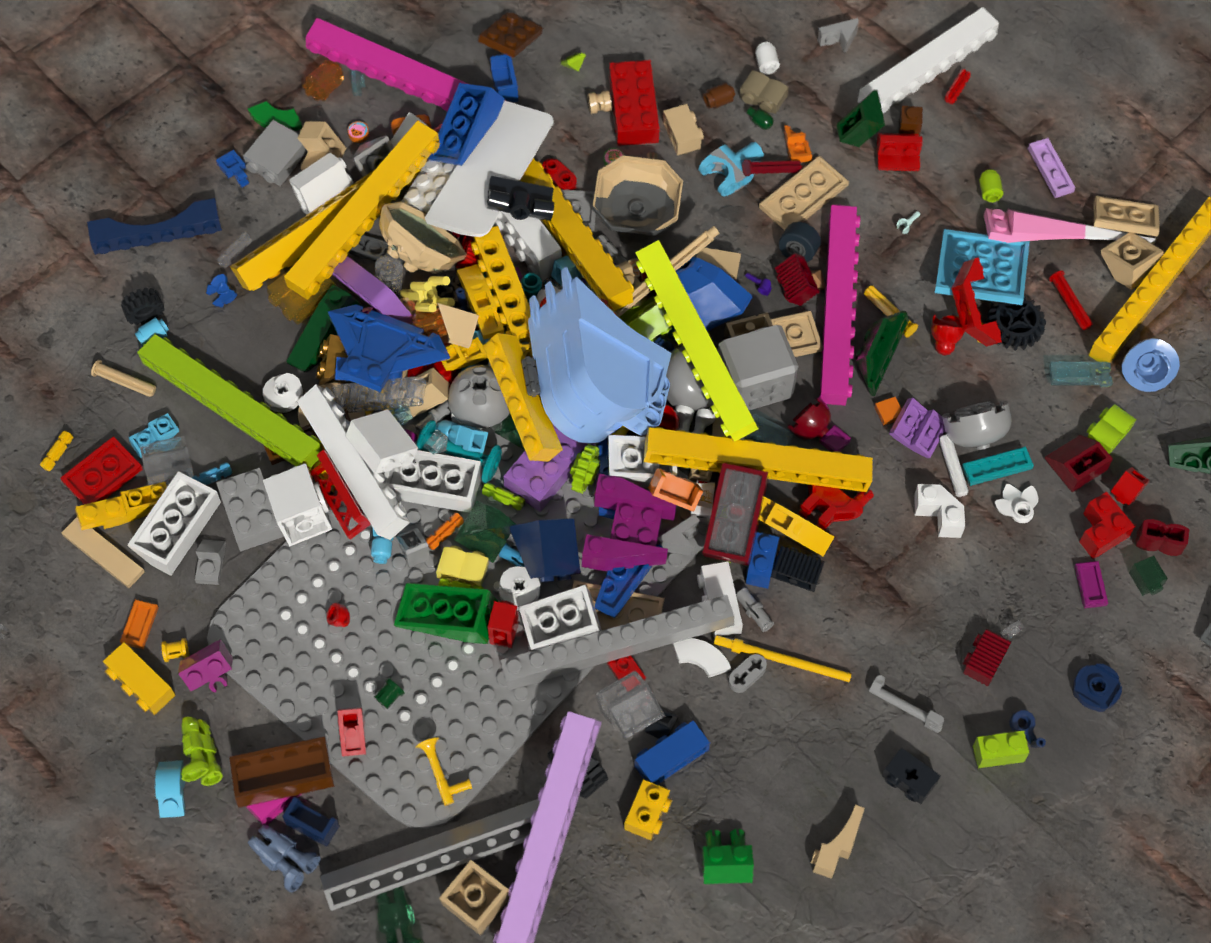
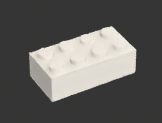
M501 212L494 226H498L499 230L503 232L507 244L515 248L518 259L521 262L524 261L527 264L529 273L538 275L542 282L552 277L554 260L562 258V251L546 227L537 218L527 217L523 220H517L510 213Z
M417 450L411 464L394 468L389 472H385L384 476L386 477L385 483L396 493V500L472 513L482 469L481 461Z

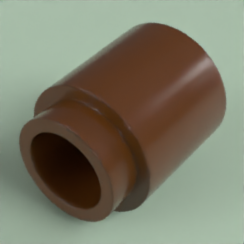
M726 82L708 89L703 94V99L708 109H717L733 102V97H735L733 87Z

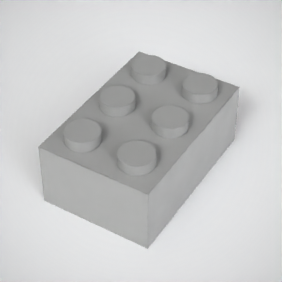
M260 468L216 482L240 552L284 537L276 522Z

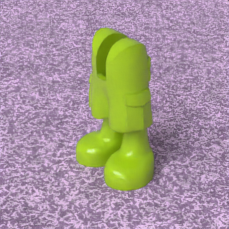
M184 717L181 722L183 752L187 757L191 758V763L183 767L181 778L185 782H192L200 778L202 785H214L222 780L223 774L220 765L214 757L216 749L211 737L210 727L205 720Z

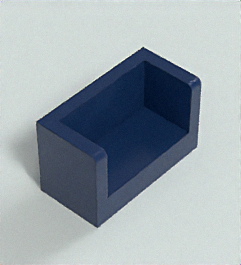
M296 796L282 816L287 826L325 847L329 845L340 827L336 818L332 817L329 819L301 804L300 799Z

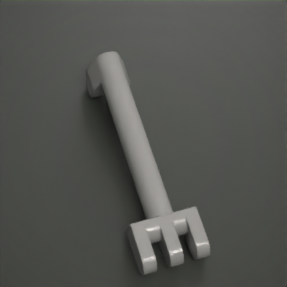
M881 675L876 677L869 690L870 693L924 721L925 727L937 733L942 730L944 718L932 710L927 713L883 689L885 678Z

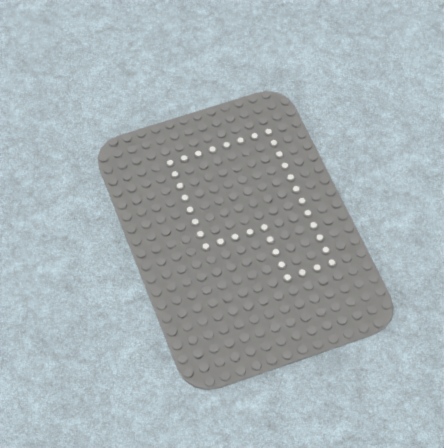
M483 360L479 363H476V365L488 366L489 360ZM440 404L430 408L425 413L415 417L412 416L402 428L412 431L419 437L420 434L418 432L420 429L416 430L415 425L427 417L431 409L435 410ZM451 413L443 420L452 421ZM511 414L502 422L481 429L488 432L483 454L489 456L495 445H499L502 450L499 466L489 483L495 485V488L500 487L505 490L507 489L504 488L503 476L525 451ZM599 442L595 443V446L598 447V448H599ZM430 447L427 451L431 453L448 455L446 453H443ZM677 468V476L690 480L687 475ZM599 472L594 484H589L583 494L571 490L573 478L570 476L541 512L526 502L521 510H516L512 508L513 505L507 506L494 500L492 496L487 497L483 495L482 488L485 482H482V475L472 513L396 500L407 511L406 517L410 523L394 536L391 557L387 559L386 564L373 562L371 545L375 537L373 536L372 525H369L350 540L334 513L327 512L332 530L289 546L286 541L219 608L210 621L207 636L208 645L219 639L222 640L233 656L232 669L226 672V674L303 741L325 736L330 764L392 818L413 828L430 829L445 825L468 806L595 666L509 690L500 660L531 651L520 611H518L519 624L513 648L492 645L489 640L487 644L469 643L398 628L394 626V622L406 583L438 586L440 579L437 578L436 571L443 548L458 546L464 552L472 553L473 551H478L489 558V565L482 587L489 590L501 602L499 596L500 578L506 570L516 567V565L499 557V554L505 544L518 551L510 532V526L538 520L574 519L581 574L571 575V580L558 581V577H554V581L540 582V596L538 600L571 590L574 580L602 585L608 571L582 567V554L586 535L610 538L614 519L599 516V507L594 506ZM676 505L674 520L661 519L658 538L691 517V511ZM454 513L460 514L464 519V523L459 528H455V531L446 540L439 542L440 545L436 549L432 550L429 548L430 560L409 568L396 536L417 528L426 540L431 534L434 535V531L446 520L450 521V517ZM353 518L349 522L348 527L350 530L358 525ZM700 524L698 534L691 539H687L693 547L691 556L668 552L666 564L653 565L634 592L659 597L704 548L709 525ZM333 603L345 605L348 609L350 623L347 627H335L328 624L326 616L329 607ZM387 677L405 692L388 709L373 697L383 687ZM362 707L365 720L366 754L342 756L337 710ZM431 738H439L436 742V754L448 785L452 786L466 781V779H469L472 785V789L452 795L454 803L448 806L443 804L426 753L422 749L415 747L417 744Z

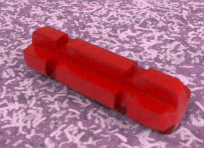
M965 69L959 72V76L956 77L950 90L945 95V102L951 105L955 103L965 87V83L970 79L971 73Z

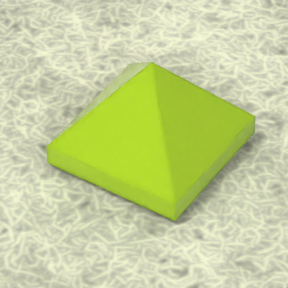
M575 53L560 63L579 72L586 55L585 53Z

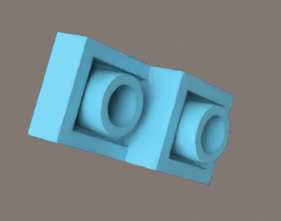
M167 413L149 422L148 428L130 436L129 442L138 456L142 458L168 442L179 432V429Z

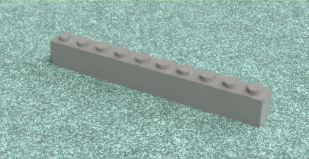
M724 595L500 661L508 689L513 690L734 626V614L728 595Z
M536 799L321 875L320 879L330 910L344 907L470 862V860L473 861L523 843L526 836L530 835L533 826L531 825V818L533 813L538 810L540 801Z

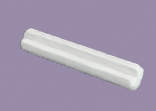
M943 435L940 437L939 442L957 497L966 496L968 488L954 443L947 435Z

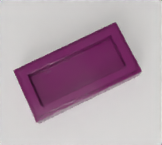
M1099 561L1076 563L1075 571L1084 609L1107 606L1108 599Z

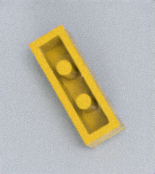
M125 642L103 661L107 668L105 673L113 681L118 679L122 683L121 689L129 697L133 694L138 699L136 701L137 705L144 712L149 710L155 715L175 697L172 688Z

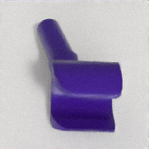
M750 273L746 274V278L759 285L758 292L764 296L769 295L772 289L769 279L761 280Z

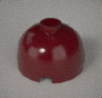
M820 397L815 399L818 403L815 405L809 403L793 419L796 422L793 426L788 424L787 428L798 438L812 440L818 437L821 439L829 431L827 426L831 421V412L827 404Z

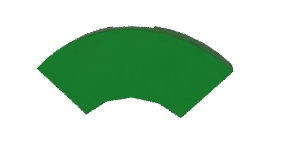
M267 101L248 108V112L253 120L264 128L268 127L273 120L292 131L303 128L294 109L278 110Z

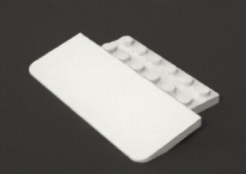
M504 101L498 118L462 166L430 161L428 159L402 199V202L422 212H426L425 220L429 225L461 235L474 237L486 235L501 211L486 208L490 177L495 176L520 181L554 123L553 117L545 112Z

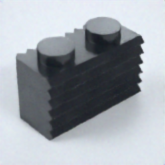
M781 546L772 569L771 577L815 592L825 561L814 554H808V556L802 554L794 547L788 546L785 548Z

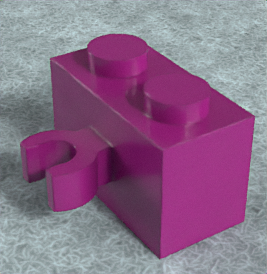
M219 639L181 660L178 674L190 691L209 682L210 690L215 693L217 691L215 682L220 681L224 687L227 686L228 681L223 674L232 669L233 656L222 640Z

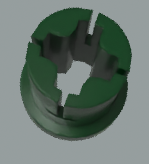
M387 677L383 687L373 697L388 709L405 692Z

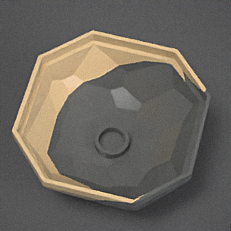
M622 155L598 171L592 209L599 220L611 231L656 236L678 220L683 180L665 160Z

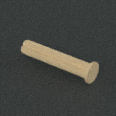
M97 360L92 367L91 375L94 377L98 375L148 397H152L155 394V385L104 365L101 360Z

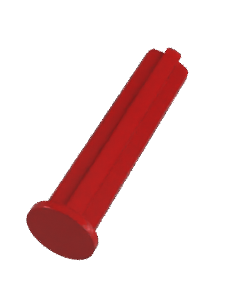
M1061 270L1052 274L1048 280L1054 283L1082 330L1090 328L1092 322L1064 277L1065 272Z

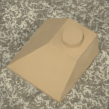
M1129 232L1103 248L1101 255L1114 279L1132 290L1142 283L1160 260L1163 250L1138 235Z

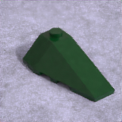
M1211 436L1168 444L1170 467L1211 474Z

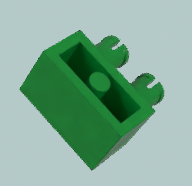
M736 829L730 832L731 846H721V832L719 830H715V836H713L712 830L707 831L705 834L707 846H703L702 856L704 884L753 883L754 862L752 845H746L745 831L739 829V836H737Z

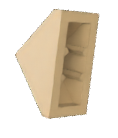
M438 303L448 333V343L469 348L479 315Z

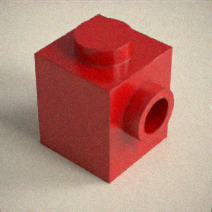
M1131 467L1125 471L1111 490V493L1115 495L1114 498L1118 502L1130 505L1137 499L1150 480Z

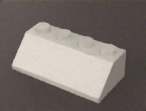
M178 471L128 543V547L150 565L171 576L220 505L221 501L217 491Z

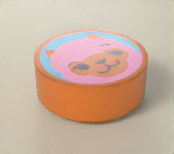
M361 121L351 123L348 127L349 139L355 143L367 140L369 137L368 126Z

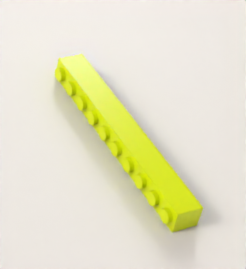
M657 240L635 252L639 259L636 261V264L641 274L646 272L648 278L644 279L650 291L655 290L657 293L654 299L660 309L664 307L666 314L663 316L668 326L673 325L676 330L672 333L678 345L683 343L685 350L682 353L688 363L692 361L695 367L691 370L696 380H702L704 384L701 390L706 399L711 398L714 405L710 406L716 418L721 416L724 422L720 426L725 436L731 435L735 442L758 430L752 415L660 241Z

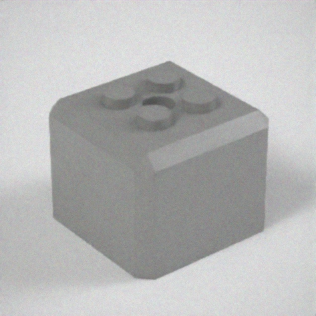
M770 326L725 339L719 343L718 353L748 410L791 398L794 393L799 366L782 326Z

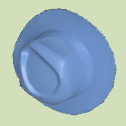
M1148 338L1134 345L1123 359L1121 370L1126 381L1137 390L1155 392L1165 388L1175 378L1180 367L1179 357L1173 347L1164 340Z

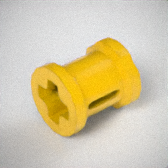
M182 638L181 641L167 643L163 641L161 643L165 662H169L170 659L181 657L185 659L189 657L186 638Z

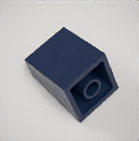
M574 519L538 520L510 526V532L530 579L540 578V582L554 581V577H558V581L571 580V575L581 574Z

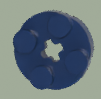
M1104 664L1083 667L1076 675L1073 683L1074 697L1086 708L1098 712H1104L1106 709L1114 706L1122 693V685L1120 684L1118 674L1111 667ZM1098 682L1101 683V689L1104 691H1095L1092 683L1095 685Z

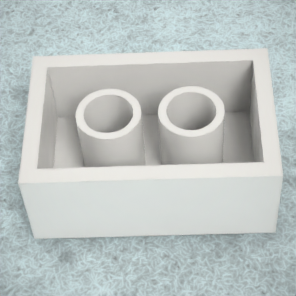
M586 585L519 607L531 651L602 631L591 593Z

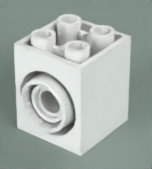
M306 463L263 480L276 522L289 546L332 530L327 516V512L330 511L329 506L320 490V484L318 482L315 483Z

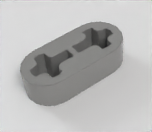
M753 654L732 671L728 682L731 690L742 693L762 677L767 666L765 658L759 654ZM752 662L754 664H757L758 662L761 663L760 670L758 668H755L753 671L750 672L749 670L752 668ZM746 675L743 681L744 685L741 683L735 684V677L740 679Z

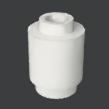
M764 42L757 46L756 57L760 71L766 74L774 73L780 66L775 47L770 42Z

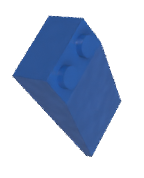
M459 83L438 134L440 146L428 159L430 161L462 166L498 118L505 99L491 87Z

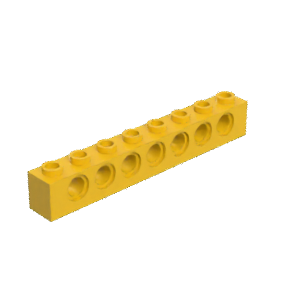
M495 226L482 237L473 236L474 242L471 243L474 255L478 254L479 256L478 266L481 272L486 274L485 280L489 289L492 290L495 304L500 310L498 315L501 323L507 329L505 334L515 335L524 356L533 358L528 319L531 317L530 306L499 227Z

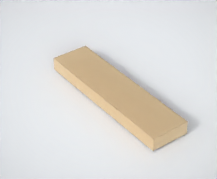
M77 517L61 533L63 537L127 588H130L145 573L143 568L92 528L81 530Z

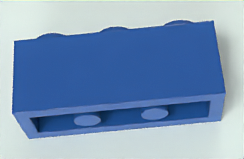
M694 720L688 724L684 722L669 737L665 735L658 739L655 743L656 745L651 749L645 748L636 755L634 767L644 780L658 785L707 752L710 742Z

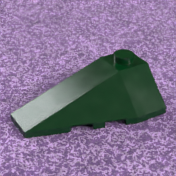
M332 285L319 302L287 359V363L304 373L322 361V358L319 357L321 344H323L324 340H327L330 334L338 335L328 311L356 304L362 305L350 293Z

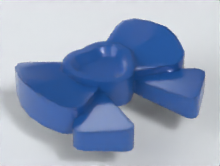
M224 274L215 276L211 285L207 286L206 291L208 295L216 292L220 294L212 304L221 308L224 304L232 302L237 297V293L231 290L227 284L228 278Z

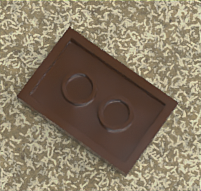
M507 12L479 35L478 42L515 58L542 35L543 27L536 25L533 21H527L515 13Z

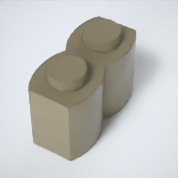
M751 71L740 88V98L745 103L758 105L767 113L776 114L788 96V86L778 80L770 79L758 71Z

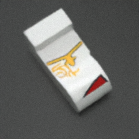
M697 480L696 483L699 484L703 493L695 511H691V516L694 514L702 516L704 518L698 517L700 524L709 525L715 482Z

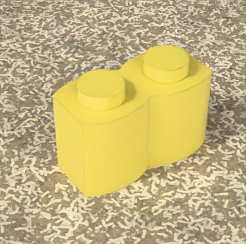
M458 546L444 547L436 571L437 578H447L451 582L456 580L469 583L472 587L474 585L482 586L489 565V558L478 551H473L472 553L464 552Z

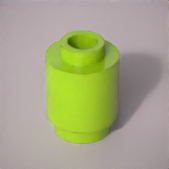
M995 170L984 171L979 179L982 197L985 201L996 202L1004 195L1000 175Z

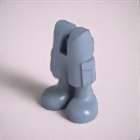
M264 824L258 831L270 842L269 846H266L264 842L255 836L248 841V844L260 856L262 863L270 870H280L282 872L284 887L292 893L300 887L304 880V875L285 859L291 858L300 869L310 874L317 868L321 858L313 852H300L296 849L297 843Z

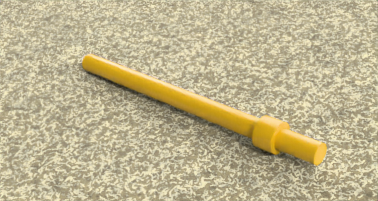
M718 635L715 637V645L732 649L731 652L738 654L744 652L751 655L759 654L768 660L850 682L852 673L743 643L744 640L737 638L732 640Z

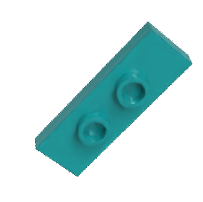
M1026 446L962 464V469L969 486L1028 471L1034 467Z

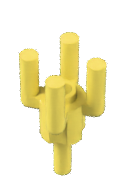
M431 276L427 282H412L410 289H402L400 291L401 297L409 298V300L415 303V310L417 312H435L436 306H439L438 303L449 307L455 304L453 298H441L437 295V285H448L450 283V278L447 276Z

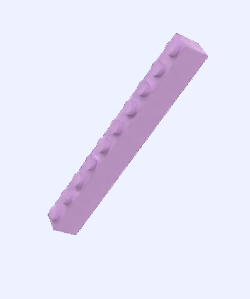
M569 711L567 716H564L560 726L562 733L560 739L556 740L553 747V753L555 754L553 762L548 765L546 770L547 781L545 787H542L539 792V807L532 815L531 825L533 826L530 835L528 834L525 838L523 845L525 852L523 858L517 863L516 873L518 874L516 881L510 886L508 893L510 900L508 906L503 909L501 915L503 923L500 931H497L493 943H534L602 723L598 720Z

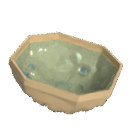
M402 201L384 204L381 210L379 227L383 238L389 245L387 253L395 259L401 258L404 260L403 266L408 271L424 270L433 274L441 273L443 270H449L454 264L465 259L467 256L459 240L445 229L427 224L425 220L426 213Z

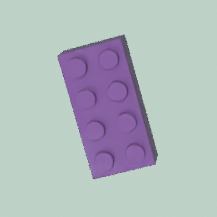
M553 425L563 450L549 462L529 460L526 451H524L503 476L504 488L514 493V495L523 497L527 504L541 512L572 475L570 471L577 454H582V451H584L585 446L588 444L595 446V443L575 441L564 435Z

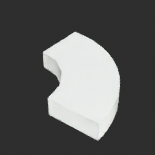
M689 638L672 643L679 664L692 663L698 665L706 672L708 677L731 671V666L726 657L716 647L705 641Z

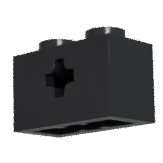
M901 747L885 768L882 777L885 778V782L889 786L902 790L910 801L918 802L922 805L938 783L941 775ZM910 775L913 776L914 778H912L910 781L906 779V777H909Z

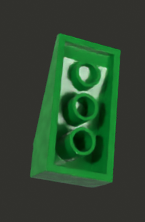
M406 583L394 626L463 642L487 644L489 640L488 624L494 601H499L486 589Z

